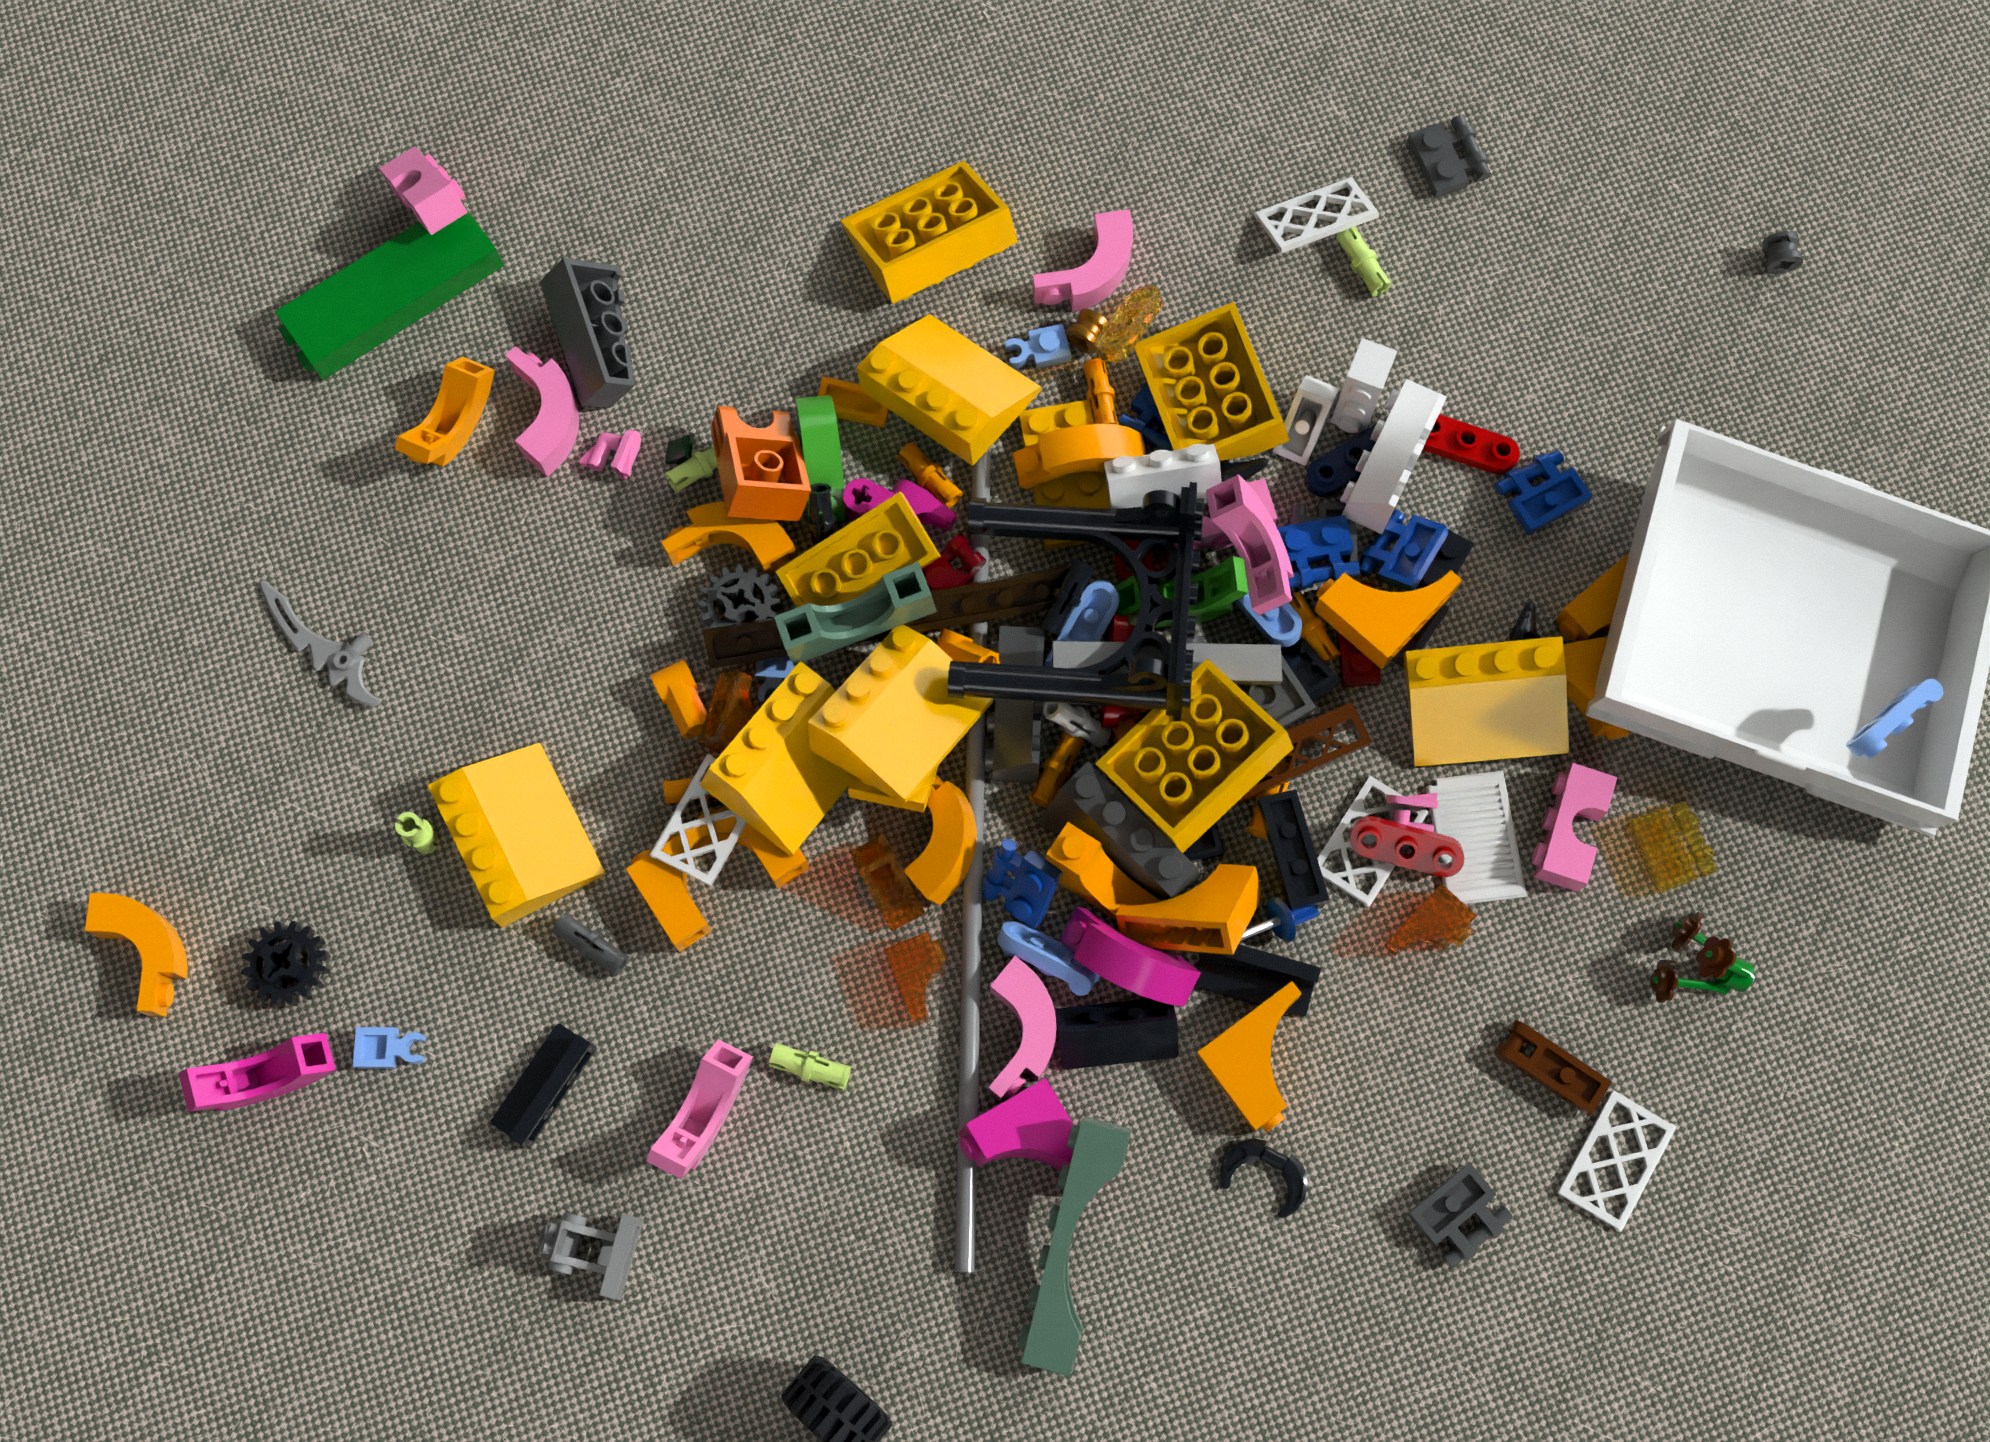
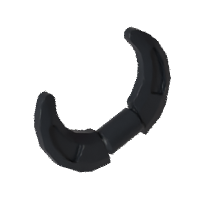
M1248 1139L1233 1146L1223 1158L1220 1169V1179L1224 1189L1230 1187L1231 1177L1238 1167L1242 1164L1257 1162L1260 1158L1261 1161L1278 1170H1283L1281 1176L1288 1187V1198L1284 1207L1278 1212V1216L1285 1218L1298 1210L1305 1200L1308 1183L1302 1163L1292 1153L1288 1158V1156L1271 1147L1265 1146L1267 1141L1260 1139Z

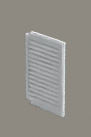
M1503 771L1435 779L1436 786H1426L1427 794L1437 793L1438 808H1429L1431 822L1434 825V833L1456 839L1461 844L1464 852V865L1462 869L1451 877H1441L1445 899L1452 900L1456 898L1457 905L1527 897ZM1446 854L1438 858V861L1442 864H1447L1452 860V857Z

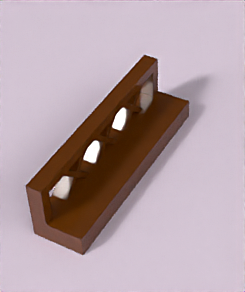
M1352 702L1287 730L1294 747L1285 756V758L1291 760L1287 772L1280 775L1268 772L1264 776L1268 780L1257 783L1235 805L1370 746L1372 740ZM1351 727L1354 728L1359 740L1348 745L1332 739L1333 735ZM1317 742L1325 744L1322 756L1314 760L1298 754L1299 750ZM1329 746L1336 748V750L1327 753ZM1295 761L1302 763V765L1293 768Z

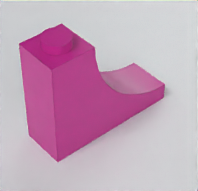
M1044 1078L966 1123L958 1132L961 1137L959 1145L967 1159L970 1161L974 1159L978 1168L999 1159L1028 1158L1046 1163L1061 1172L1063 1164L1070 1166L1074 1150L1068 1149L1067 1144L1074 1123L1049 1082Z

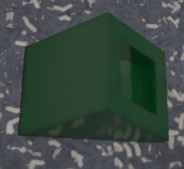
M690 435L668 442L665 463L682 464L691 458L693 443Z

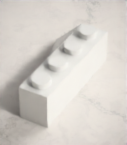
M1406 379L1401 391L1393 389L1384 408L1390 411L1386 422L1381 419L1378 420L1370 437V440L1376 442L1372 452L1364 450L1355 470L1361 472L1357 483L1349 481L1340 501L1346 503L1342 515H1346L1347 519L1383 534L1447 396Z

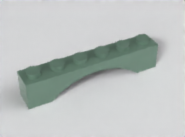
M1086 1116L1081 1120L1080 1126L1074 1124L1072 1126L1067 1148L1074 1151L1070 1166L1063 1164L1057 1188L1064 1190L1060 1206L1053 1204L1047 1228L1054 1230L1051 1244L1043 1245L1039 1257L1038 1268L1044 1270L1041 1285L1034 1284L1030 1294L1028 1308L1034 1310L1031 1326L1024 1324L1018 1343V1349L1024 1350L1021 1363L1065 1376H1070L1074 1368L1083 1326L1075 1310L1069 1286L1068 1261L1071 1240L1079 1217L1088 1202L1102 1186L1116 1177L1123 1169L1132 1132L1130 1128Z

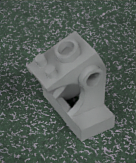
M564 1212L562 1220L551 1218L549 1226H543L537 1248L541 1250L540 1258L549 1260L547 1269L571 1275L573 1267L604 1274L599 1295L622 1300L644 1220L622 1214L617 1234L586 1227L587 1218ZM582 1235L604 1240L597 1264L576 1259Z

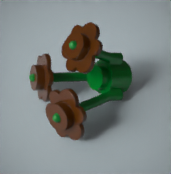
M1692 912L1687 916H1682L1674 925L1672 935L1675 939L1672 942L1671 948L1676 951L1681 947L1685 948L1691 939L1704 946L1696 956L1697 962L1700 963L1698 974L1705 979L1713 977L1716 981L1678 978L1677 972L1674 971V961L1660 960L1657 968L1652 973L1651 987L1656 992V1000L1659 1003L1671 1001L1676 987L1711 990L1723 995H1727L1730 989L1744 992L1752 984L1755 975L1754 967L1751 963L1737 958L1735 952L1731 950V940L1727 938L1720 940L1715 936L1706 938L1698 933L1702 926L1700 921L1703 915L1700 912L1695 914Z

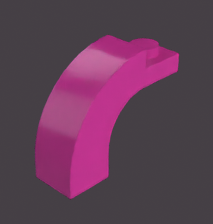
M1075 908L1060 940L1075 952L1073 956L1075 960L1094 973L1131 992L1166 1004L1184 1007L1201 974L1199 970L1176 953L1160 951L1139 944L1118 933L1085 908Z
M326 1033L291 1037L267 1052L243 1060L186 1068L179 1073V1078L188 1112L215 1108L216 1112L259 1103L298 1090L334 1072L336 1068Z

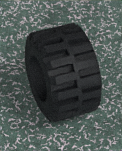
M814 1355L781 1394L784 1405L822 1442H879L892 1426L889 1416L856 1384L824 1357Z

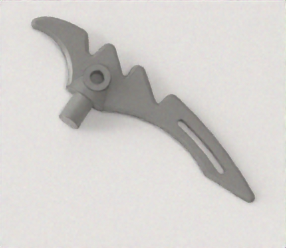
M261 581L259 586L264 599L285 637L296 651H301L307 646L310 647L313 670L319 671L326 664L330 686H336L345 679V695L365 706L379 705L381 700L373 696L366 689L362 680V667L366 660L362 654L373 643V640L361 632L349 646L345 642H335L315 634L298 619L290 606L288 598L266 581ZM276 600L280 601L287 616L297 628L298 633L295 634L289 627L276 604Z

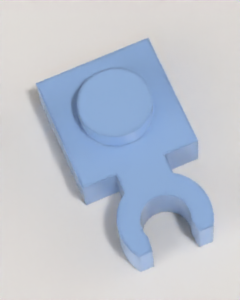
M1063 324L1028 331L1029 341L1024 342L1021 339L1012 338L1005 342L1006 352L1015 350L1021 353L1020 356L1009 359V366L1013 369H1020L1031 360H1034L1036 369L1071 362V352Z
M788 655L756 662V679L766 681L758 691V699L761 706L766 702L767 695L774 692L794 669L795 666Z
M356 1027L353 1067L357 1069H396L397 1057H401L411 1064H421L425 1062V1057L422 1055H411L410 1046L414 1042H426V1036L417 1032H411L403 1036L402 1039H399V1029L396 1027Z

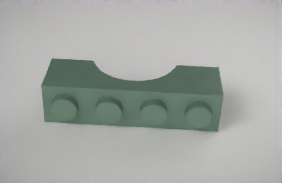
M917 562L882 575L875 587L853 600L829 606L808 603L776 615L774 619L785 650L795 666L800 661L811 660L937 612L920 564Z

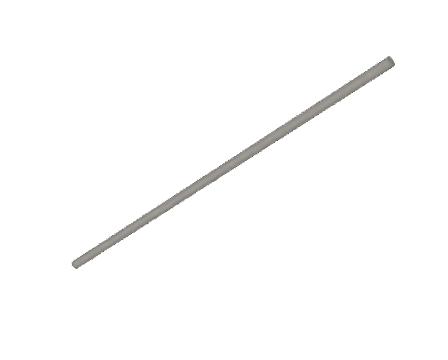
M991 447L972 466V497L986 498L987 502H990ZM971 535V549L974 553L980 552L986 559V563L970 579V583L988 580L989 536ZM988 620L969 623V638L974 640L973 643L987 648ZM986 711L968 730L966 735L965 796L974 812L977 827V844L973 862L963 880L958 1132L966 1123L978 1117ZM958 1134L955 1272L975 1273L977 1165L974 1159L970 1161L962 1152L959 1145L961 1137Z

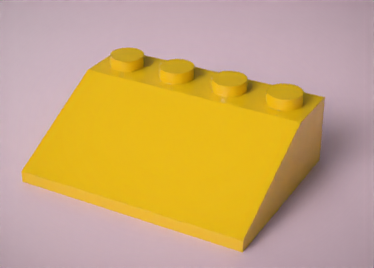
M964 160L840 220L842 227L877 285L892 304L908 299L912 294L930 285L938 284L943 279L963 269H968L975 263L993 254H998L1018 242L1009 207Z
M1235 302L1133 344L1173 450L1185 449L1194 444H1214L1219 461L1256 455L1290 441Z
M931 314L881 341L856 367L860 387L865 391V394L881 405L883 404L887 409L972 466L1041 392V386Z
M905 625L895 627L808 721L810 750L905 804L993 703V698L965 697V700L948 699L949 665L954 660L931 639Z
M1562 636L1412 650L1404 653L1414 767L1569 753L1567 679Z
M1207 658L1192 672L1190 708L1182 707L1181 722L1173 721V716L1166 715V710L1152 709L1095 764L1123 795L1184 853L1291 752L1294 747L1287 731Z
M801 661L709 767L700 783L701 787L791 857L847 789L853 774L810 750L808 721L836 691L831 684Z
M541 743L462 767L427 785L492 920L503 928L606 875Z

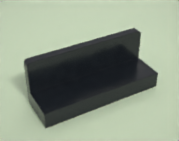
M1294 789L1259 798L1257 803L1290 911L1315 906L1317 910L1322 909L1330 899L1297 790Z
M1238 944L1233 955L1201 952L1196 968L1201 974L1194 987L1259 1006L1293 981L1302 994L1285 1013L1304 1018L1308 1011L1313 987L1318 983L1321 967Z
M1140 999L1055 1009L1061 1066L1064 1070L1176 1058L1179 1055L1178 1026L1174 1005L1152 999Z
M556 1024L491 1119V1124L509 1135L511 1139L520 1145L530 1149L597 1050V1047L563 1025Z

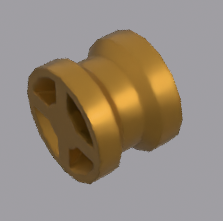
M1083 308L1077 316L1078 322L1076 325H1071L1066 331V337L1077 349L1088 354H1094L1099 348V340L1109 334L1111 326L1096 311Z

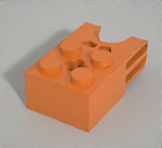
M717 406L711 424V436L727 517L800 521L811 488L799 437H795L790 413L772 410V420L769 426L766 428H755L745 424L738 416L734 407Z

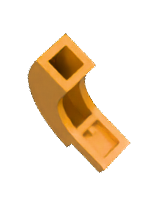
M463 356L445 364L440 390L430 413L421 424L397 436L394 450L408 455V458L416 463L428 464L432 462L442 467L447 465L462 450L476 427L486 405L495 370Z
M1086 424L1054 430L1037 436L1039 443L1013 452L1019 486L1026 490L1072 473L1086 471L1105 473L1103 462L1114 460L1119 456L1135 457L1146 455L1142 434L1132 428L1116 424Z
M724 501L703 504L686 511L691 525L686 528L678 527L672 530L666 539L661 541L664 551L673 566L709 546L723 543L737 545L748 551L754 557L764 574L767 573L769 576L797 558L794 544L776 520L727 517Z
M936 775L927 802L933 818L932 836L926 849L904 872L926 899L941 905L956 891L970 869L976 851L977 827L972 807L962 790L948 780L943 783Z
M90 893L85 932L98 938L128 939L135 944L142 960L137 1011L150 1017H167V1009L174 1000V987L171 979H187L188 971L185 948L177 931L161 914L132 898L111 893Z

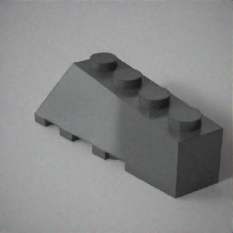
M562 258L545 275L540 284L581 405L611 408L635 386L631 350L625 344L624 337L628 332L627 320L622 318L621 305L625 302L624 292L618 287V279L622 276L621 267Z
M999 626V638H991V650L999 653L1000 664L1043 667L1045 629ZM996 699L995 710H988L987 733H994V747L986 746L985 769H992V781L1038 783L1041 701Z
M1088 761L1059 789L1037 822L1039 826L1056 835L1060 834L1067 822L1071 823L1099 841L1107 857L1131 880L1165 900L1183 894L1200 877L1198 867Z

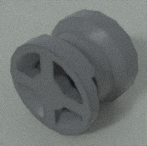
M1783 231L1775 233L1762 241V250L1768 255L1766 269L1769 273L1782 274L1790 272L1803 264V255L1797 250L1799 237L1796 232Z

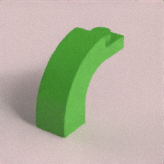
M832 396L795 398L798 436L809 484L824 483L831 486L832 514L836 516L837 521H844L846 517L843 500V468L837 418ZM808 497V500H807V514H808V516L810 515L809 497ZM820 511V512H819V515H820V523H822V522H823V512Z
M1232 556L1211 569L1191 577V583H1198L1197 606H1189L1188 616H1196V623H1200L1233 611L1232 602L1249 593L1244 559ZM1131 576L1116 585L1120 594V603L1116 610V615L1129 617V624L1136 625L1140 613L1141 600L1135 577ZM1175 579L1156 586L1162 596L1174 600ZM1150 603V612H1151L1154 608H1153L1152 604ZM1172 619L1164 620L1158 623L1156 627H1172Z

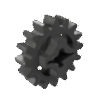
M737 564L735 573L731 574L724 567L722 568V578L719 579L713 575L709 577L713 585L712 588L702 587L701 589L703 596L707 600L699 601V608L701 611L706 612L701 618L704 625H711L709 629L774 618L777 613L773 610L781 609L780 599L774 598L779 594L776 585L769 586L771 581L767 573L758 578V571L754 566L750 568L748 573H745L741 564ZM756 589L764 596V604H761V601L755 598ZM742 601H746L747 605H741ZM733 605H739L738 609H734ZM716 606L720 610L725 611L724 622L717 616Z

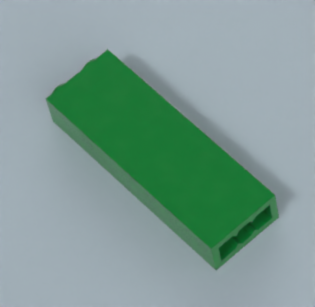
M468 210V213L433 235H430L420 222L414 224L275 311L283 323L277 329L289 346L297 343L301 351L296 353V356L308 373L315 369L322 380L328 378L504 266L497 249Z

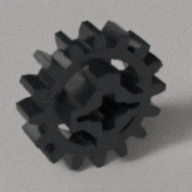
M291 921L288 929L281 922H275L274 932L272 933L265 928H261L260 934L262 939L259 942L253 939L248 941L250 946L254 948L253 952L242 954V958L250 962V966L242 969L241 974L253 978L247 983V989L253 992L258 991L256 998L264 1002L271 998V1004L277 1007L282 1006L284 999L289 1005L297 1006L298 996L300 995L307 1000H311L312 994L309 989L313 986L322 989L324 985L318 980L320 974H330V969L323 966L322 961L331 958V955L325 950H319L326 943L325 940L319 936L313 937L315 930L308 926L301 930V925L296 921ZM286 940L284 944L274 946L278 942ZM308 955H310V965H309V969H308V965H307V956H308ZM284 959L291 962L288 969L281 965ZM263 960L265 965L264 973L262 971ZM300 981L296 985L286 988L289 983Z

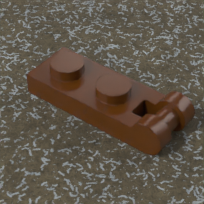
M1514 1020L1508 1029L1509 1037L1505 1043H1499L1494 1051L1495 1056L1506 1064L1514 1066L1585 1115H1592L1612 1081L1525 1023ZM1523 1043H1527L1534 1048L1528 1058L1519 1052Z

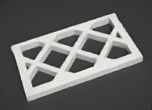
M1353 177L1257 211L1254 213V217L1259 221L1279 251L1284 253L1379 218V212L1354 181ZM1348 188L1351 192L1349 197L1331 194ZM1312 200L1319 201L1315 209L1298 206ZM1327 202L1344 205L1340 214L1322 211ZM1351 207L1363 208L1366 211L1355 216L1348 215ZM1279 212L1285 213L1281 222L1267 218ZM1293 215L1310 217L1306 226L1289 223ZM1318 219L1335 222L1320 229L1313 228ZM1284 231L1301 234V236L1284 241L1281 237Z
M707 754L649 856L712 887L747 822L731 809L710 815L705 796L710 795V793L703 789L700 783L716 758L711 754ZM700 798L705 817L683 824L681 816L690 800ZM735 816L737 823L729 838L718 842L713 822ZM707 824L713 844L690 850L685 831ZM679 833L685 852L675 856L662 852L670 835ZM715 851L717 859L708 875L697 870L693 857ZM687 860L689 865L685 864L682 861Z
M1369 776L1317 858L1323 878L1362 902L1366 907L1371 906L1395 865L1390 863L1379 864L1378 860L1371 859L1372 866L1352 870L1346 850L1352 847L1350 841L1344 842L1342 834L1352 819L1387 812L1389 820L1392 821L1393 810H1411L1413 814L1417 815L1414 820L1415 823H1422L1428 814V810L1422 807L1385 803L1386 806L1365 810L1363 800L1371 787L1383 794L1384 801H1386V795L1402 796L1372 776ZM1367 834L1362 841L1371 844L1376 841V837ZM1409 844L1403 845L1400 851L1404 853ZM1340 850L1345 871L1332 873L1322 867L1330 852ZM1374 872L1376 883L1368 895L1356 888L1353 876Z
M1612 1090L1557 1194L1612 1226L1617 1232H1622L1676 1126ZM1616 1103L1628 1110L1631 1123L1615 1127L1610 1126L1608 1117ZM1653 1124L1662 1129L1664 1133L1656 1148L1648 1150L1641 1126ZM1633 1128L1640 1152L1620 1156L1613 1133ZM1605 1135L1612 1159L1591 1163L1589 1152L1597 1137ZM1642 1157L1645 1169L1637 1184L1629 1186L1622 1162ZM1614 1164L1621 1188L1601 1193L1594 1169ZM1586 1171L1593 1195L1580 1197L1570 1191V1188L1578 1173ZM1619 1194L1624 1195L1626 1204L1618 1219L1606 1212L1602 1198ZM1595 1200L1596 1206L1590 1203V1201Z

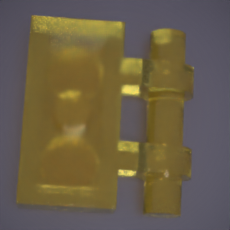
M1686 801L1671 807L1677 819L1675 821H1670L1665 808L1625 824L1658 895L1695 881L1697 876L1692 865L1698 864L1704 877L1719 872L1713 860V857L1716 855L1711 845H1706L1698 828L1701 823L1697 815L1691 813ZM1678 833L1684 834L1692 852L1685 853L1677 836Z

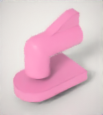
M631 429L627 430L623 436L604 432L600 434L596 444L580 459L579 463L582 466L601 472L610 451H617L611 468L621 479L627 480L631 476V469L640 449V433Z
M1437 793L1407 797L1386 795L1385 803L1430 809L1438 808ZM1393 810V822L1434 832V825L1409 822L1411 810Z

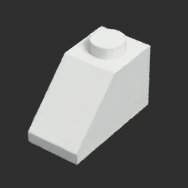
M1306 375L1297 390L1284 422L1290 441L1274 447L1272 452L1306 466L1327 421L1339 388Z

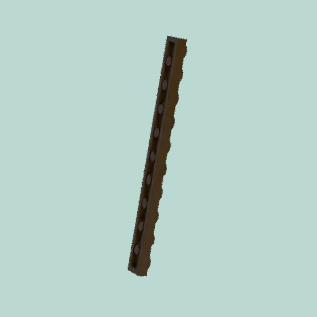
M1070 566L930 590L937 612L903 625L916 632H923L1047 610L1055 596L1052 594L1054 588L1060 587ZM774 618L703 630L710 669L788 655ZM893 629L879 633L877 635L858 641L856 643L886 638V636Z

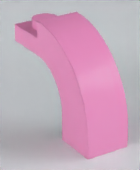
M1130 209L1094 215L1093 234L1096 251L1085 264L1070 270L1033 275L1032 292L1034 304L1055 305L1063 300L1070 299L1071 311L1075 312L1083 308L1092 307L1112 294L1123 280L1130 263L1133 241Z
M515 346L505 355L512 371L541 396V408L537 418L515 442L522 455L544 475L549 477L567 458L577 438L579 429L577 401L564 372L552 358L544 365L532 352L525 354Z
M1239 474L1207 489L1206 494L1211 521L1228 536L1239 557L1244 559L1252 609L1258 615H1261L1292 601L1288 579L1294 577L1288 553L1271 515L1255 491Z
M1016 956L1013 957L990 985V993L1014 1012L1022 1029V1041L1017 1053L989 1086V1093L1000 1102H1002L1006 1095L1011 1098L1018 1094L1027 1082L1022 1077L1025 1072L1037 1082L1040 1080L1049 1065L1056 1039V1016L1051 997L1036 973Z
M718 1039L702 1058L692 1087L682 1107L669 1127L652 1146L646 1161L681 1180L691 1168L695 1170L713 1143L732 1108L753 1056Z

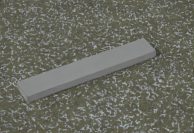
M1053 641L1052 667L1081 668L1094 665L1113 655L1125 642ZM1186 643L1187 650H1194L1192 672L1208 658L1235 684L1280 685L1282 683L1281 645ZM1153 646L1141 647L1133 655L1135 660L1153 658L1161 661V652ZM1124 664L1111 674L1128 673V669Z

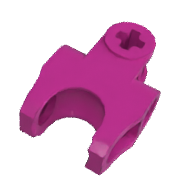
M859 478L849 482L843 492L845 515L851 522L898 492L904 494L921 524H931L943 530H951L956 522V514L937 500L928 490L908 480L898 479L892 491H889L871 480Z

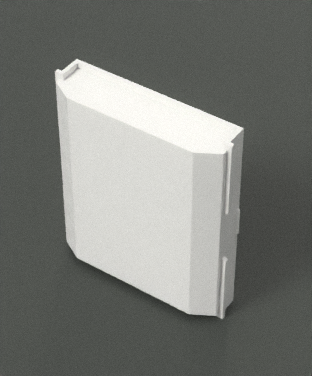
M1675 419L1667 427L1662 426L1659 428L1656 442L1663 444L1647 482L1595 684V698L1589 701L1585 715L1708 759L1715 756L1806 788L1808 794L1931 837L1936 835L1938 827L1958 821L1990 668V530L1870 488L1868 484L1829 470H1820L1679 419ZM1927 679H1935L1942 685L1944 692L1941 699L1914 711L1910 715L1914 721L1900 733L1894 735L1891 732L1884 738L1887 746L1875 756L1869 759L1865 755L1856 758L1846 747V743L1905 690Z

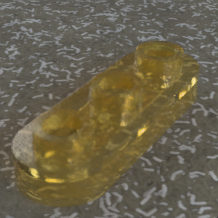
M1140 287L1132 291L1125 298L1094 342L1101 360L1116 363L1127 358L1163 307L1164 302L1157 287Z

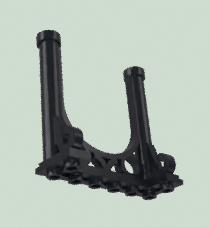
M1190 482L1189 487H1182L1181 500L1173 492L1155 490L1144 495L1142 507L1116 510L987 502L986 498L971 497L968 512L969 535L1083 541L1105 547L1120 557L1131 570L1138 585L1141 606L1137 623L1130 637L1118 651L1099 663L1081 668H1056L951 661L948 672V699L965 700V697L1161 709L1166 710V715L1173 716V721L1181 722L1182 707L1190 708L1194 650H1187L1186 643L1187 639H1195L1196 616H1188L1189 606H1197L1198 583H1191V573H1199L1200 550H1193L1194 541H1201L1204 498L1196 497L1197 482ZM1122 540L1141 541V543L1133 551ZM1173 543H1178V548ZM1158 550L1168 556V566L1161 571H1150L1141 561L1147 553ZM1176 576L1174 600L1167 599L1159 593L1156 586L1168 583ZM1150 603L1152 604V606H1153V608H1154L1151 612H1150ZM1172 619L1171 644H1169L1165 637L1153 632L1158 623ZM1153 646L1161 652V661L1153 658L1135 660L1133 655L1141 647ZM1124 664L1128 669V673L1111 674Z

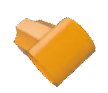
M942 628L936 645L954 661L1000 664L999 653L973 643L974 640Z
M684 659L649 674L663 704H667L683 739L696 737L713 726L708 712L696 692L698 687Z

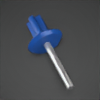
M1275 896L1271 897L1266 906L1267 921L1246 929L1240 941L1272 929L1274 934L1282 941L1292 942L1296 935V925L1318 917L1319 911L1315 906L1290 911L1288 905L1283 900Z

